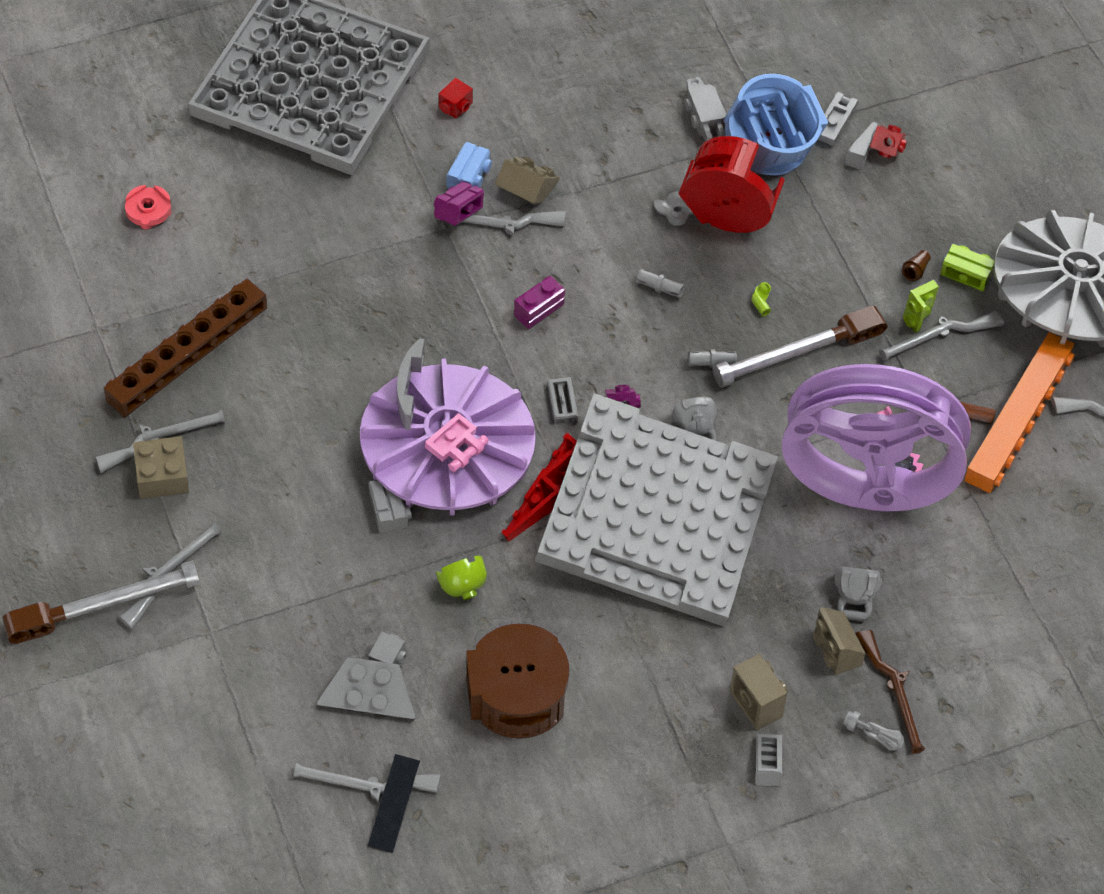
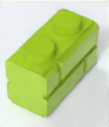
M952 244L943 261L940 275L984 292L994 271V260L989 255L978 254L964 245Z

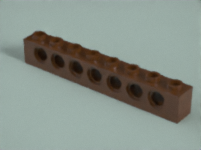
M247 278L241 283L234 285L231 291L223 297L217 298L214 304L206 310L200 311L193 320L183 324L176 333L165 338L152 351L146 352L134 365L128 366L118 377L111 379L103 387L106 402L126 418L267 309L266 294Z

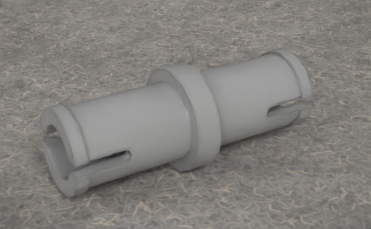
M641 269L637 276L636 282L638 284L655 289V292H664L677 298H681L683 295L685 284L667 279L666 275L661 274L659 276Z
M710 349L709 351H688V366H709V368H713L714 365L724 361L729 365L737 362L736 351L716 352L715 349Z

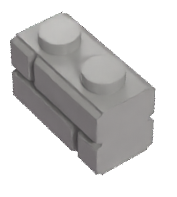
M378 480L370 481L368 483L369 495L379 533L408 528V520L412 519L410 506L404 505L402 498L387 490Z

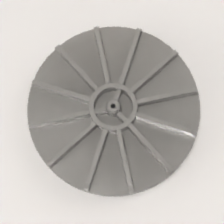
M1049 210L1046 218L1032 220L1027 223L1018 221L1014 225L1013 230L1001 241L993 266L996 283L999 287L997 295L1000 300H1007L1023 316L1021 324L1024 327H1028L1033 323L1042 329L1061 335L1060 344L1065 345L1068 337L1078 340L1097 341L1100 347H1104V225L1093 222L1094 213H1089L1088 219L1085 220L1073 217H1058L1055 210Z

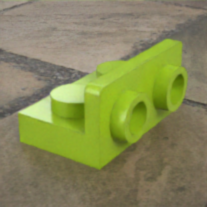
M934 280L911 290L909 293L903 319L905 324L911 327L915 333L920 331L923 319L932 312L939 288Z

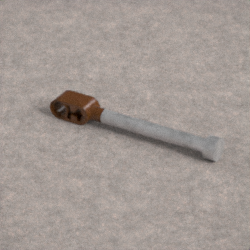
M868 306L844 315L839 319L838 326L730 365L726 361L713 366L714 378L719 387L722 388L733 384L736 377L846 339L849 344L853 345L877 337L886 331L888 325L876 306Z
M192 560L182 563V569L51 609L49 604L40 602L7 612L2 617L8 641L13 644L26 642L52 633L55 630V623L185 583L188 588L199 585L200 581L194 562Z

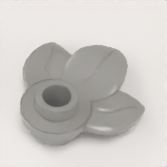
M679 191L670 193L667 200L654 201V208L657 213L666 215L668 222L675 226L685 224L689 215L693 214L678 195Z

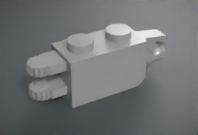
M700 77L687 79L688 94L687 98L684 99L686 111L691 113L693 128H697L699 136H703L705 142L711 139L712 134L715 133L717 137L725 136L724 119L726 113L715 86L710 84L704 85Z

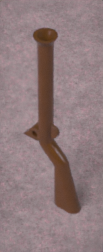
M872 630L856 632L855 634L873 666L890 677L887 687L894 690L911 744L910 753L918 754L923 752L925 747L920 742L903 688L910 671L898 673L895 668L882 661Z

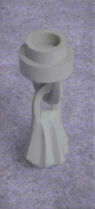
M857 711L854 713L848 712L843 725L847 726V730L853 732L856 727L861 728L867 736L883 744L889 751L902 748L904 736L900 731L886 729L872 722L864 723L860 721L861 713ZM871 727L879 730L877 735L869 732L872 731Z

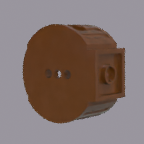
M509 624L496 628L486 634L476 644V650H467L466 680L471 720L481 719L482 724L492 732L517 739L541 735L558 724L564 715L565 692L569 682V662L563 647L558 643V638L551 632L535 625ZM532 666L535 670L530 672L526 668ZM506 668L509 670V672L507 674L501 673V670Z

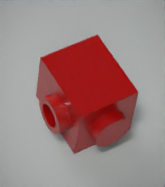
M456 77L438 93V108L455 119L460 114L465 113L473 103V88Z

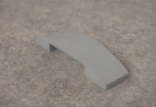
M421 338L406 353L397 379L398 412L406 430H411L414 414V396L407 395L411 372L421 373L425 355V339Z

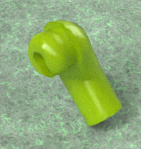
M766 282L760 283L755 288L751 297L752 303L763 317L771 312V308L766 303L771 286Z

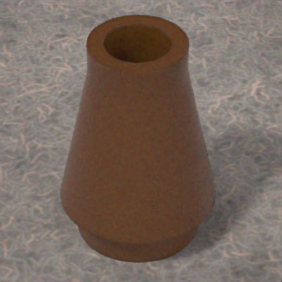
M921 250L903 263L902 275L905 279L913 282L922 278L927 264L931 260L929 252Z

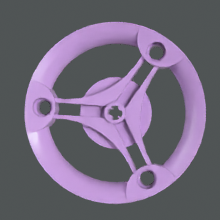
M854 364L822 371L810 377L795 390L790 399L787 413L788 425L782 438L784 460L791 472L804 485L830 500L847 506L873 511L912 510L944 499L960 485L964 478L967 465L965 450L968 447L971 435L969 416L963 405L951 392L925 376L885 365ZM868 402L895 406L905 409L907 412L892 415L877 413L853 414L829 407L845 403ZM816 433L839 443L848 455L862 461L867 469L859 471L831 460L818 451L810 443L808 437ZM930 436L935 440L948 444L946 455L940 462L931 467L913 472L906 468L895 466V463L906 459L911 454L914 442L923 437Z

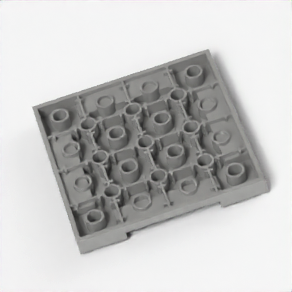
M257 0L188 103L189 114L228 130L235 126L310 154L311 161L353 175L372 144V136L407 79H412L430 50L429 37L326 0Z
M594 393L535 562L724 627L730 614L742 569L778 456L735 441L727 445L640 415L638 414L639 408Z

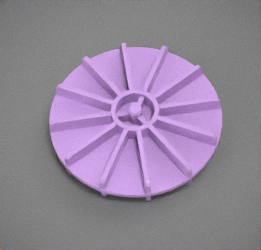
M441 359V365L422 367L421 373L411 372L407 395L414 396V414L411 430L404 428L398 412V376L385 384L378 392H374L371 395L360 427L362 454L373 474V480H378L387 490L405 500L406 506L412 508L415 504L431 509L449 510V515H455V510L473 508L489 503L491 506L497 504V499L507 493L520 480L524 479L534 454V423L526 404L521 399V392L518 389L513 390L506 383L489 374L488 367L483 366L481 370L467 366L447 364L446 359ZM459 413L477 427L476 433L473 436L478 439L485 435L489 443L484 446V450L479 455L471 457L469 463L464 468H459L453 472L448 467V464L453 459L449 456L442 462L425 448V442ZM464 443L458 449L463 452L468 446Z

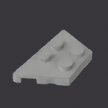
M348 657L317 701V705L410 719L416 718L400 665L394 663Z

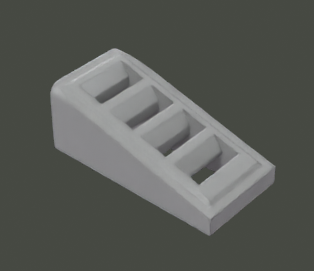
M872 122L848 149L845 165L859 170L863 169L871 150L870 144L878 126L877 123Z
M756 734L755 784L757 786L779 787L782 783V735ZM762 745L777 746V748L762 747Z

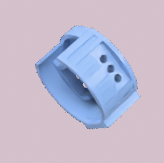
M763 74L749 80L740 90L724 119L725 136L745 138L759 145L750 170L764 175H783L795 170L804 161L828 125V121L811 85L802 86L799 81L780 74Z

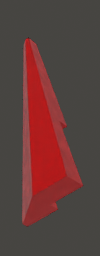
M568 432L563 436V442L558 450H554L552 453V459L547 467L541 470L524 496V502L519 510H515L513 513V519L506 530H502L501 533L508 542L552 512L577 440Z

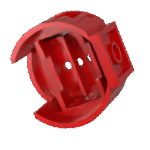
M720 136L707 140L699 147L695 159L690 162L678 195L701 224L710 223L711 226L721 230L748 233L762 229L769 223L785 179L780 177L777 187L771 191L768 184L760 176L750 171L759 148L756 142L741 137Z

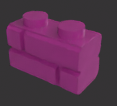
M464 181L454 187H450L447 192L438 195L434 200L435 218L442 221L446 220L447 223L454 226L458 225L483 208V189L477 186L472 187V184Z
M552 276L546 277L542 280V283H538L514 300L515 318L527 329L532 328L564 305V287Z

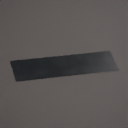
M395 754L368 846L393 853L420 760Z

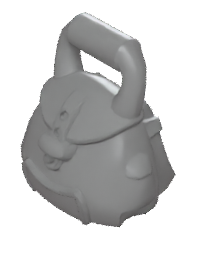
M710 397L689 398L675 403L672 418L679 428L698 435L708 434L710 439L716 441L714 419L717 417V406Z
M840 566L838 572L834 575V583L838 587L840 594L838 611L844 612L848 620L864 622L872 613L873 597L881 589L882 578H880V573L874 570ZM846 603L864 605L865 612L844 610V606Z

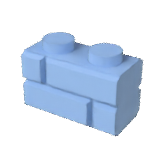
M469 142L464 143L447 174V188L454 187L462 181L472 184V187L477 186L480 188L484 172L489 173L492 166L489 149L477 147Z

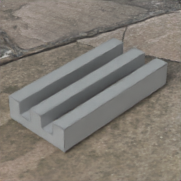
M571 377L547 380L554 424L559 423L560 420H563L564 423L569 422V419H573V422L578 421ZM562 384L567 385L572 413H567ZM553 385H557L562 414L558 413Z

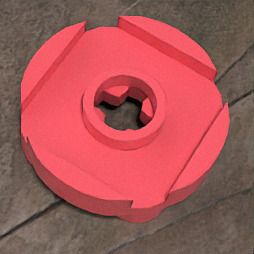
M146 185L138 186L132 189L126 196V216L134 224L140 225L141 228L151 229L153 226L164 222L171 215L170 196L159 186L154 185V188H146ZM144 204H153L151 208H144Z

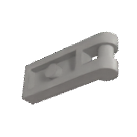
M837 92L824 115L828 125L818 138V140L832 146L859 103L858 99L844 97L845 94Z

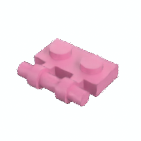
M458 413L425 442V448L442 462L450 456L453 461L448 464V467L451 471L455 472L459 468H464L469 463L471 457L479 455L484 450V446L489 443V440L485 435L478 439L475 438L473 435L476 433L477 427ZM465 443L468 448L461 452L458 448Z

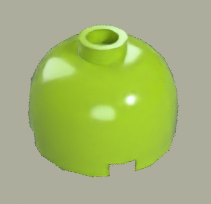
M474 556L475 561L470 563L467 558L441 568L442 572H435L442 589L452 597L462 596L463 600L476 597L478 595L476 591L484 586L487 578L486 566L482 556Z

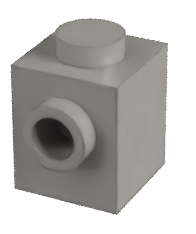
M381 632L368 655V660L394 663L402 666L407 657L405 641L395 634Z

